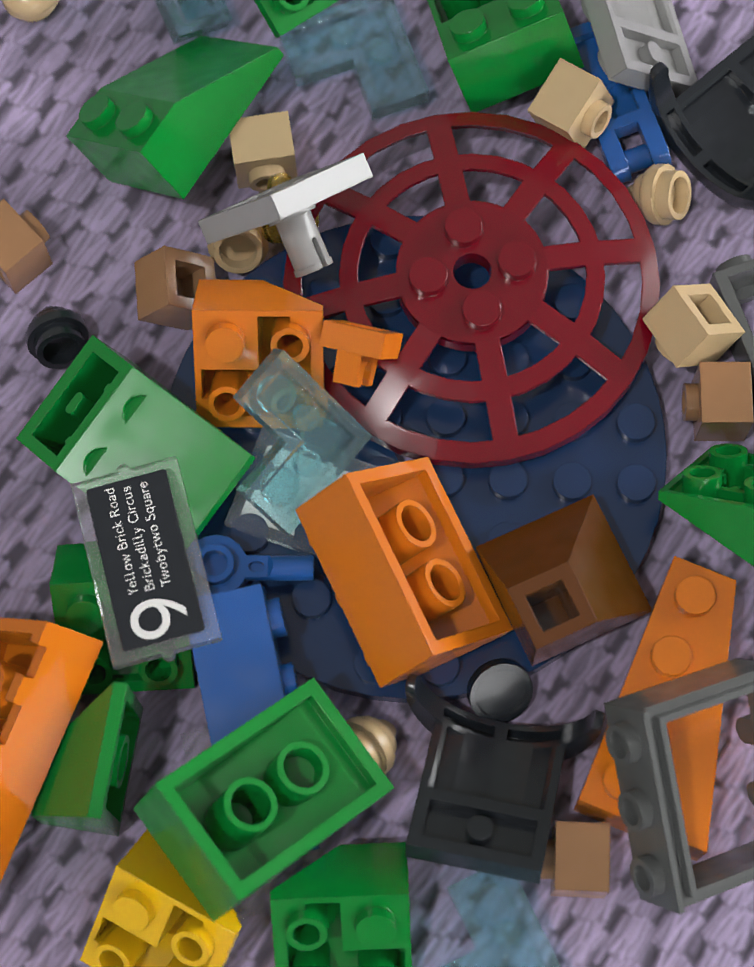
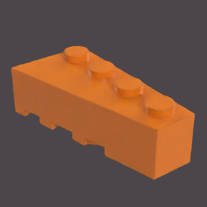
M674 556L617 698L728 661L737 580ZM723 703L666 722L690 857L696 862L707 853ZM607 723L573 811L602 823H610V826L628 833L627 826L624 824L618 809L620 788L615 761L610 755L606 744Z
M0 617V883L103 645V641L49 621Z

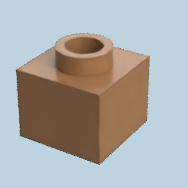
M2 199L0 201V278L17 294L53 264L45 246V242L50 239V236L30 211L25 210L19 215L5 199Z
M162 246L135 261L138 320L182 330L192 329V307L199 279H215L214 257Z
M699 362L692 383L683 384L682 418L683 421H693L694 441H745L754 423L751 362Z
M555 822L552 828V839L548 838L541 879L551 880L550 896L605 898L610 892V823Z

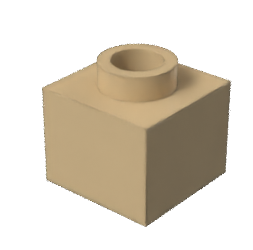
M560 58L527 111L536 123L552 129L585 148L591 138L596 139L606 129L612 115V105L615 101L600 78Z
M288 111L240 118L229 134L238 189L251 187L255 191L263 192L287 180L298 177Z
M711 284L673 285L642 318L654 335L655 344L659 352L667 360L671 361L676 368L698 366L699 362H716L745 333Z

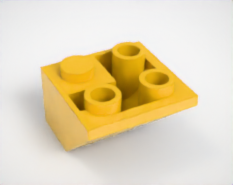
M147 829L117 864L80 961L91 967H224L242 926L234 908L213 922Z

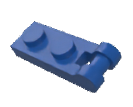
M590 21L570 28L584 65L581 69L600 78L615 101L612 105V115L606 129L596 138L604 164L623 184L632 181L631 174L647 169L651 165H672L668 146L652 111L645 90L608 80L598 61L599 48ZM639 132L643 144L623 151L618 139Z

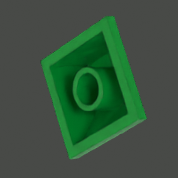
M114 681L67 727L31 811V816L39 823L119 837L143 713V706L128 683Z

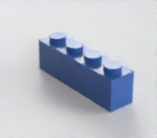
M261 583L198 597L205 630L191 634L189 637L211 746L299 687L294 663L282 664L277 638L288 636L280 597L268 599L267 590ZM320 845L315 847L313 850L320 849Z

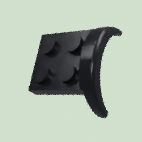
M754 35L677 98H675L671 87L668 67L663 62H658L650 70L649 98L652 111L655 114L665 141L690 173L714 195L735 207L754 210Z
M408 675L405 686L407 702L416 718L432 735L406 840L405 857L540 884L563 761L580 754L595 742L602 731L605 718L604 712L594 710L583 719L554 726H526L504 723L462 710L431 691L419 675Z

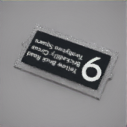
M173 456L132 468L127 464H120L117 467V472L71 484L113 668L117 670L161 657L165 661L171 662L175 659L176 653L223 641L177 457Z

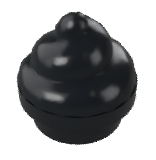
M59 306L45 307L33 317L26 331V343L29 352L43 366L51 369L69 367L89 340L88 329L81 315Z

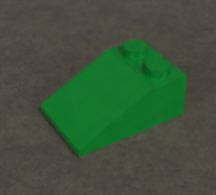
M201 35L100 88L96 95L88 99L81 107L79 118L66 137L107 180L121 185L184 199L281 61L284 54L278 47Z
M313 677L155 783L133 809L210 918L215 922L395 787Z

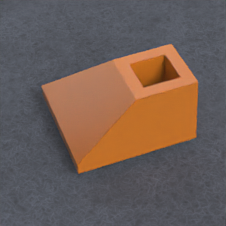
M199 279L192 307L196 411L216 427L324 428V347L319 346L323 327V305L264 280Z

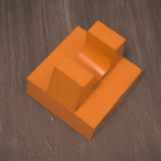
M324 320L319 346L337 350L333 382L353 387H361V385L372 386L378 359H398L403 333L346 320Z

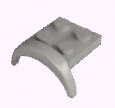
M581 0L582 10L591 23L599 48V64L607 75L608 80L649 91L650 70L658 62H663L669 69V79L675 98L698 81L672 0Z

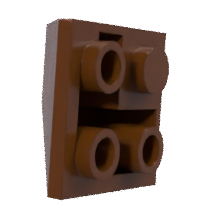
M594 494L476 547L481 563L532 666L646 615L652 610Z

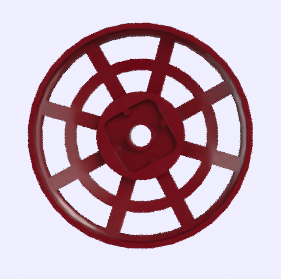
M480 112L432 115L400 124L367 140L342 160L364 153L367 160L374 154L403 140L427 134L433 159L421 162L397 174L381 186L371 197L348 188L315 204L316 207L310 210L314 220H316L324 205L344 213L355 220L349 228L341 253L340 287L306 297V299L323 305V319L345 313L347 321L372 326L366 315L364 307L399 299L405 315L416 329L400 351L398 359H378L377 366L386 374L366 406L352 396L342 384L333 382L334 374L324 361V395L326 403L340 418L369 440L412 459L428 457L432 465L470 469L507 466L546 455L579 438L602 420L628 391L646 358L653 335L642 318L659 301L660 279L656 249L644 216L627 188L600 159L577 142L574 143L541 124L509 115ZM474 128L505 131L537 140L551 147V149L534 168L500 156L472 153L458 154L452 130ZM573 161H576L591 172L613 195L628 220L634 239L598 240L595 229L582 207L562 186L556 183ZM463 172L494 173L521 182V185L503 207L489 202L470 201ZM438 176L444 206L431 211L418 222L388 207L394 199L409 188ZM545 196L566 217L579 242L543 246L536 232L525 220ZM371 228L402 244L397 257L396 273L359 282L360 254ZM287 254L283 279L284 289L303 297L302 277H295L293 273L294 268ZM476 263L488 271L490 279L482 287L469 289L461 286L456 281L454 273L464 264ZM640 264L642 276L640 312L631 342L622 359H620L591 336L604 298V266ZM585 267V295L579 315L575 322H572L544 302L549 272ZM531 325L559 344L538 363L516 374L507 376L502 346L519 337ZM437 344L454 350L476 352L482 381L447 379L421 370V367ZM575 357L606 380L591 398L569 415L539 430L518 436L512 397L525 394L547 383L565 369ZM408 387L421 394L445 401L463 403L486 402L492 440L466 442L437 439L404 429L388 419Z

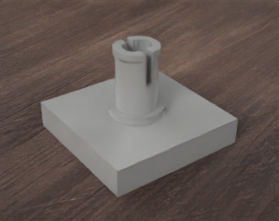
M364 153L287 180L199 220L198 223L207 244L267 224L269 226L276 225L294 268L293 273L296 278L302 277L333 263L310 210L316 207V203L372 178L373 174Z

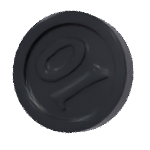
M505 658L493 659L482 664L474 671L467 685V699L476 715L504 723L521 715L528 707L533 694L532 681L525 669L519 663Z

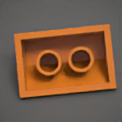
M428 457L345 473L295 509L307 534L308 541L314 549L333 588L336 600L343 609L363 651L365 661L371 668L380 688L406 680L410 674L421 675L514 630Z

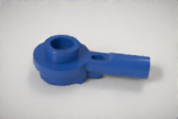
M222 535L203 537L193 543L187 551L196 593L200 596L246 587L248 581H314V555H246L239 543L230 537Z

